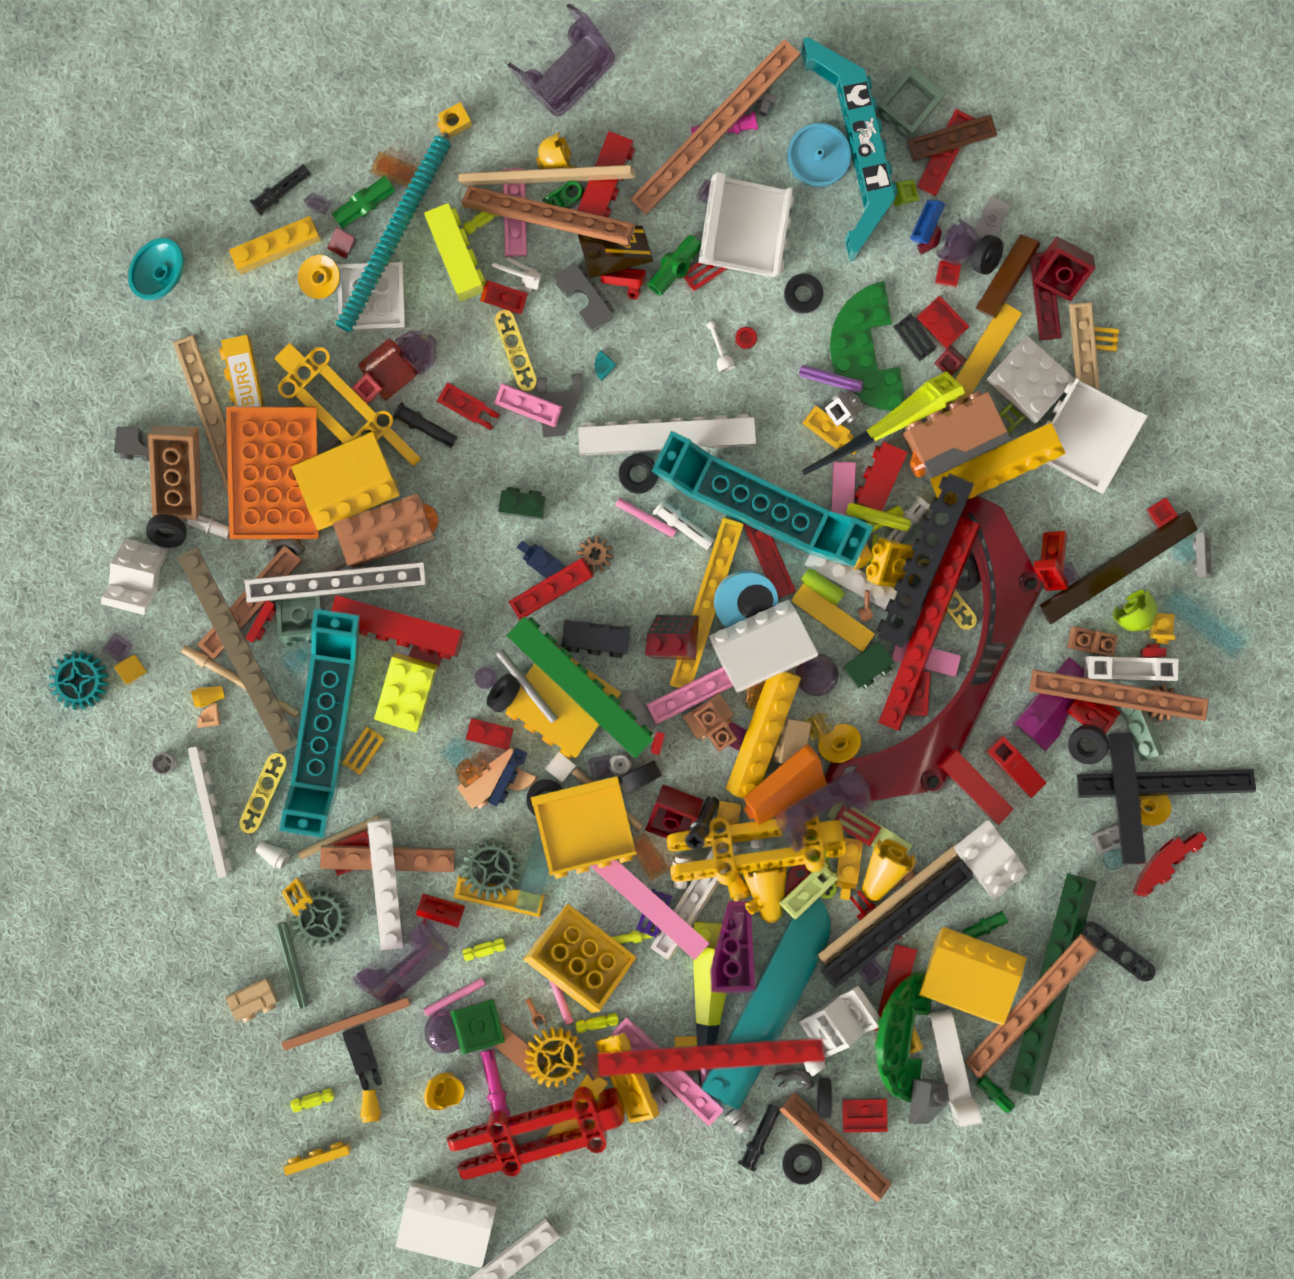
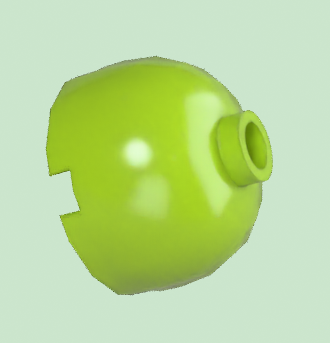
M1143 589L1128 595L1125 599L1129 601L1120 610L1117 606L1114 608L1113 618L1123 629L1130 632L1150 629L1158 614L1155 598L1149 590L1144 592Z

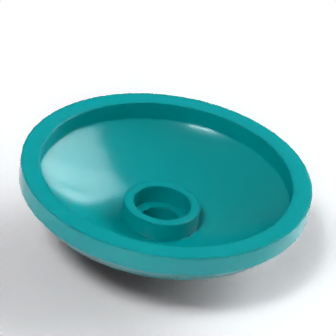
M157 238L142 246L133 257L128 271V283L131 291L139 298L147 301L160 299L170 293L180 281L184 270L185 260L181 247L168 238Z

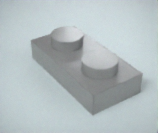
M1196 533V539L1193 540V549L1196 552L1197 561L1194 562V571L1197 574V578H1212L1211 534Z
M633 690L619 699L621 703L618 706L624 711L629 709L637 717L635 722L640 727L645 724L650 730H653L658 726L654 723L651 715Z

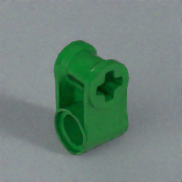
M569 181L548 194L542 201L543 203L571 209L581 202L585 188L575 181ZM577 186L579 189L578 195L571 198L570 189Z

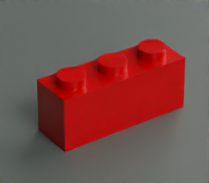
M883 442L881 446L876 445L872 454V458L875 459L872 467L867 466L863 475L866 481L863 487L859 485L854 498H857L856 504L882 511L908 452L886 442Z

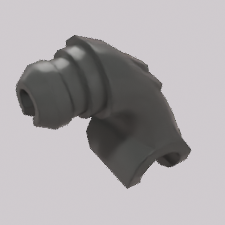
M276 539L268 542L263 550L265 551L269 546H272L274 551L269 557H275L282 546L293 550L297 555L303 553L305 547L299 541L300 539Z
M799 1069L777 1072L773 1077V1080L779 1077L784 1078V1081L778 1085L779 1088L786 1087L790 1079H797L807 1090L814 1086L811 1074Z

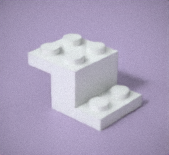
M125 538L110 564L109 585L102 596L101 604L144 615L158 591L160 568L167 557L168 549Z
M989 820L953 847L967 869L982 884L993 900L1002 896L1009 887L1021 881L1024 875L1028 873L1016 853L1001 838Z
M856 986L834 996L816 1012L803 1017L798 1022L809 1038L823 1037L825 1058L850 1047L864 1033L878 1028L880 1017L866 998L864 992L859 986Z

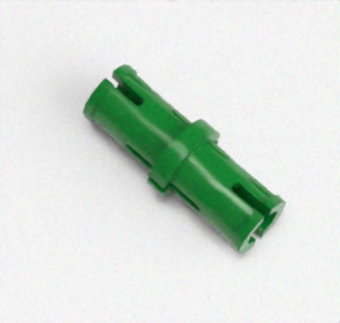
M1001 910L990 917L979 919V922L962 929V931L967 936L978 938L984 934H991L992 930L1007 924L1008 920Z

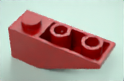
M999 736L984 751L1030 798L1046 784V781L1004 736Z

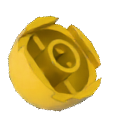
M560 132L550 135L540 143L538 149L539 157L536 158L540 169L576 168L575 165L572 167L570 165V155L572 156L564 136L559 138Z

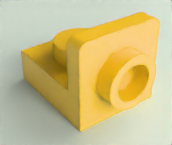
M1158 613L1153 626L1150 628L1149 639H1155V644H1169V641L1175 640L1176 636L1173 635L1175 614Z

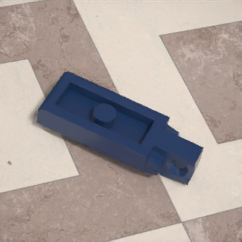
M522 540L517 546L519 550L526 554L523 560L546 579L566 567L535 543L530 547Z
M515 747L489 801L491 805L497 807L499 803L504 804L509 794L506 788L509 783H514L518 775L515 769L517 766L525 763L527 752Z

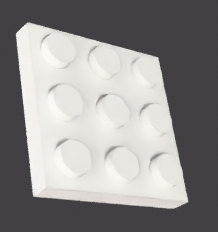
M388 262V266L384 267L385 272L381 273L382 278H378L379 283L375 284L376 289L372 290V296L368 297L370 300L365 303L366 307L362 308L363 313L359 314L360 319L355 321L357 324L352 327L353 331L406 329L403 262ZM367 263L337 264L340 272V282L338 285L339 314L343 313L341 310L346 307L344 304L349 301L348 297L352 296L351 291L355 290L354 285L358 284L357 280L361 278L360 274L365 271L364 267L368 266Z
M1026 335L986 380L1036 424L1064 393L1070 381L1074 382L1075 378Z

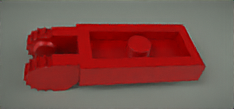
M448 382L437 399L439 404L490 431L493 426L491 423L480 419V414L484 411L493 418L498 419L500 416L499 413L487 407L482 401Z

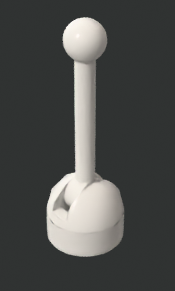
M709 321L707 327L712 331L720 354L717 360L719 373L732 370L736 367L734 360L730 356L724 355L715 330L716 323Z

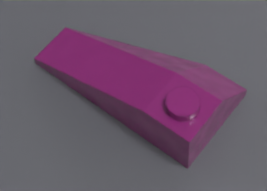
M1070 657L1055 672L1084 677V669ZM1037 693L1012 724L1046 752L1060 736L1068 717L1066 711L1074 699Z
M729 901L727 904L710 967L711 992L750 993L756 990L752 917L745 907V904L749 901Z

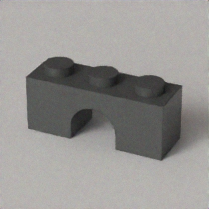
M573 262L555 275L553 279L566 298L577 292L583 293L588 297V305L579 312V316L591 333H594L613 319L612 312L614 309L607 300L603 302L599 296L601 291L594 282L590 284L586 277L589 275L582 265L577 266Z
M117 426L114 453L120 455V459L133 460L135 456L142 457V461L150 462L149 447H145L142 442L143 431L138 428Z

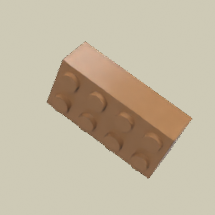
M154 425L148 434L152 517L165 514L178 519L197 520L202 511L199 427Z

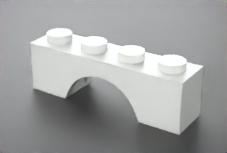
M1084 656V678L1178 681L1179 659Z

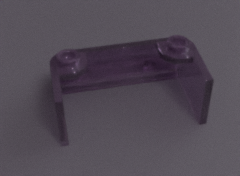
M569 3L566 7L576 20L568 30V39L572 46L543 75L536 69H529L523 72L512 63L507 65L521 85L554 116L565 114L615 61L614 52L588 15Z

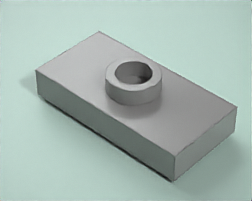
M991 196L972 236L980 240L985 235L996 236L1011 204Z
M1118 823L1090 834L1099 855L1120 847Z

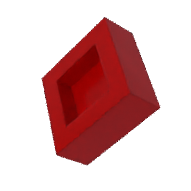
M940 260L935 284L956 288L961 265Z
M1166 497L1146 509L1157 528L1178 516Z
M1146 644V648L1140 649V658L1166 657V648H1160V644Z

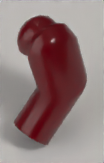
M936 225L928 244L920 243L917 245L921 255L939 245L942 236L941 227Z

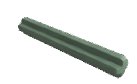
M286 922L280 923L275 926L296 1007L297 1009H302L309 1006L288 924Z

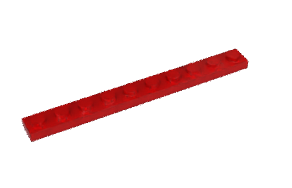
M961 517L959 518L939 564L878 723L901 731L980 524Z
M823 1037L598 1052L599 1076L825 1061Z

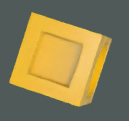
M461 102L437 114L440 120L437 122L441 133H447L449 138L472 126L471 120ZM452 117L459 119L458 123L454 126L447 124L448 120Z

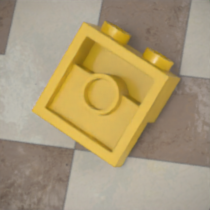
M879 538L878 543L873 546L874 557L872 564L868 565L866 569L867 580L876 585L895 587L898 579H903L906 574L903 567L907 558L912 559L915 553L912 550L913 544ZM914 574L909 577L910 584H912Z

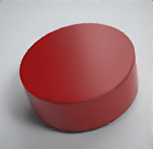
M750 327L740 328L735 336L736 344L742 349L752 348L757 342L755 330Z

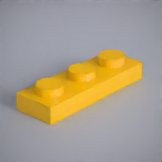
M343 1141L331 1144V1149L322 1151L321 1148L310 1151L307 1157L301 1158L300 1155L291 1157L283 1167L285 1175L287 1176L349 1155L352 1151L349 1142L343 1144Z

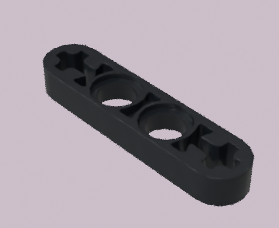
M1093 921L1086 922L1083 935L1097 949L1139 980L1147 982L1154 978L1156 970L1149 961ZM1095 926L1094 931L1099 935H1102V932L1105 933L1100 938L1098 944L1095 943L1098 940L1095 936H1087V927L1092 928ZM1108 938L1113 939L1115 943L1114 948L1110 951H1106L1103 947V942ZM1124 952H1130L1133 956L1129 964H1123L1121 961V955ZM1138 958L1141 960L1138 962L1140 966L1144 968L1147 965L1149 966L1148 971L1150 974L1148 976L1143 975L1141 977L1142 972L1136 967L1134 971L1131 970L1136 965Z

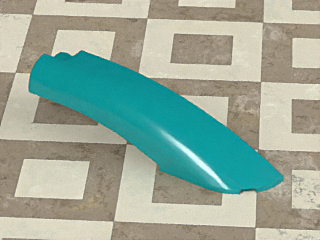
M820 898L814 901L797 919L794 920L791 917L755 985L756 990L751 993L725 1044L775 1041L779 1039L820 960L818 954L825 950L829 941L831 931L830 918L827 908ZM764 1065L710 1069L701 1086V1090L720 1099L725 1105L740 1109Z

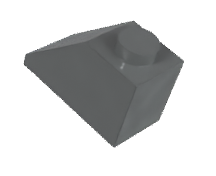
M913 1079L908 1123L928 1124L945 1107L948 1084L933 1079Z

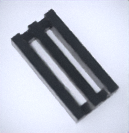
M911 313L893 326L894 330L919 362L937 349ZM908 321L912 323V325L915 327V329L918 331V333L921 335L924 341L928 344L930 349L927 350V348L924 346V344L921 342V340L918 338V336L907 323ZM902 325L922 350V355H920L900 327Z

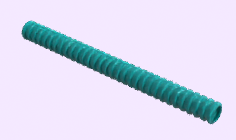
M434 136V142L430 143L431 148L427 149L428 154L426 153L424 155L425 159L421 160L422 165L418 166L419 171L414 173L415 177H412V183L408 185L409 189L405 190L406 195L402 196L403 200L398 203L400 206L395 209L397 212L392 214L393 218L389 220L390 224L386 226L387 230L383 231L384 236L380 237L381 242L376 244L377 248H374V254L370 256L371 260L367 261L368 266L364 267L365 271L361 272V278L357 280L358 284L354 285L355 290L351 291L352 296L348 297L349 301L344 304L346 307L341 310L343 313L339 314V320L335 321L336 326L346 332H353L354 329L352 327L357 324L355 321L360 319L359 314L363 313L362 308H365V303L369 302L370 299L368 297L372 296V290L376 289L375 284L379 283L378 278H382L381 273L385 272L384 267H387L388 261L392 259L391 255L395 253L394 249L398 248L397 243L401 242L400 237H403L404 231H407V225L411 223L410 219L414 218L413 213L417 212L416 207H419V202L423 201L422 196L426 195L425 190L430 188L429 184L433 182L432 178H435V172L439 171L438 166L442 165L441 160L445 159L444 155L448 154L447 149H450L452 146L447 139L441 136Z

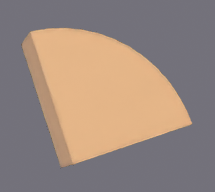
M218 703L211 704L204 709L198 719V728L221 725Z
M517 768L518 775L514 783H510L508 788L516 791L524 790L532 786L538 778Z

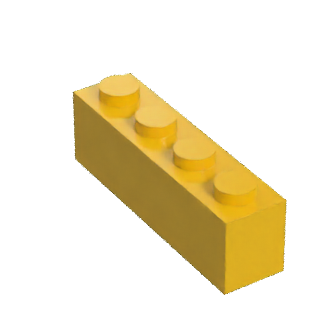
M308 216L231 248L229 252L236 269L240 274H243L322 240L314 221Z

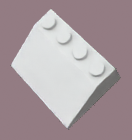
M790 600L781 602L709 636L716 656L737 693L818 656Z
M412 1181L409 1186L396 1247L482 1268L498 1202Z

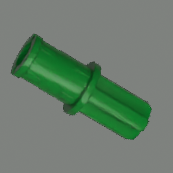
M986 1074L983 1078L977 1080L976 1085L987 1094L990 1101H994L1004 1112L1010 1113L1015 1108V1104L1002 1092L1003 1089L994 1084Z

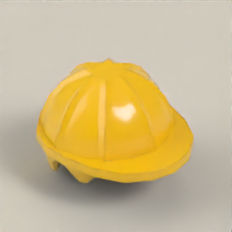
M444 1072L434 1075L428 1081L425 1089L424 1099L427 1107L433 1110H443L459 1104L464 1096V1085L453 1073Z

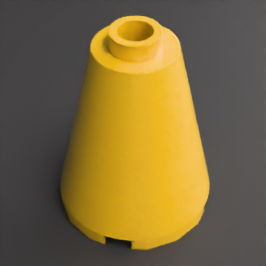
M881 839L877 841L862 886L864 896L868 900H881L914 868L916 864L913 854L910 857L906 853L908 849L905 846L891 839H885L884 842H881Z
M787 867L743 873L752 898L757 897L756 903L759 907H762L758 911L760 918L766 920V923L778 922L779 918L783 916V907L780 905V902L784 899Z

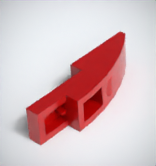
M1198 831L1183 842L1179 837L1174 836L1151 857L1141 871L1133 893L1136 896L1142 895L1145 897L1154 891L1153 887L1157 884L1163 885L1172 879L1171 875L1176 872L1171 864H1179L1186 858L1184 855L1190 851L1194 853L1204 846L1203 842L1208 840L1203 832Z

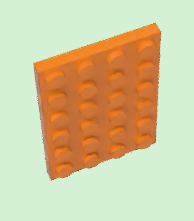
M227 406L229 539H319V531L310 515L291 466L317 455V407Z

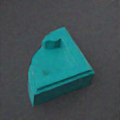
M600 350L596 356L595 369L597 376L603 381L617 364Z

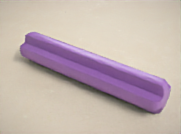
M802 365L799 371L800 377L859 393L863 387L862 381L810 366Z

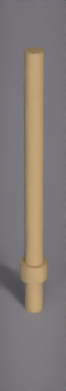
M187 645L183 647L181 653L194 659L196 664L201 667L206 666L245 689L239 675L209 659L210 656L204 652L199 653ZM277 698L283 712L296 719L300 711Z

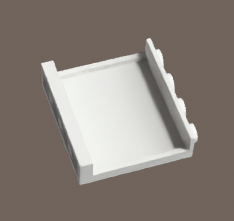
M715 173L711 177L698 263L776 277L784 269L785 261L782 259V256L788 244V238H785L786 230L789 229L791 224L789 210L794 203L793 188L789 187L784 190L727 178L724 173Z
M1076 378L1074 382L1070 381L1064 391L1067 394L1064 401L1059 400L1053 412L1056 415L1053 421L1048 419L1046 423L1052 422L1066 454L1045 464L1104 494L1147 415L1126 406Z

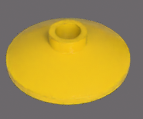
M315 255L309 257L302 263L298 271L300 289L304 294L314 299L329 297L335 292L340 282L339 268L327 256ZM323 274L325 278L322 282H319L318 277Z
M835 725L831 732H824L821 735L818 743L819 752L825 760L832 763L848 761L859 751L862 743L861 735L851 725Z
M1167 795L1139 796L1143 825H1160L1169 818L1172 805Z

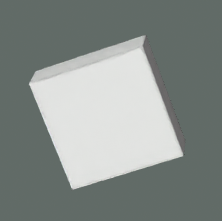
M558 752L545 769L559 781L563 782L576 765L562 753Z

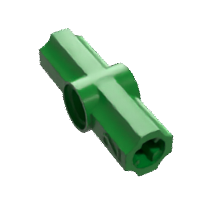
M383 176L368 188L359 190L350 198V201L340 206L331 214L341 228L345 229L361 216H367V212L371 209L375 210L378 204L393 195L396 190L386 176Z
M689 234L673 253H666L661 260V268L647 283L649 289L656 295L661 296L677 278L685 277L689 271V263L701 249V242Z

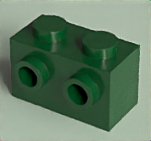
M507 487V491L501 490L498 512L504 515L543 520L546 497L541 496L542 492L529 490V493L526 494L520 493L518 488Z
M877 641L842 668L857 689L861 686L863 689H866L875 682L873 680L878 674L884 676L893 669L891 665L895 662L881 642Z

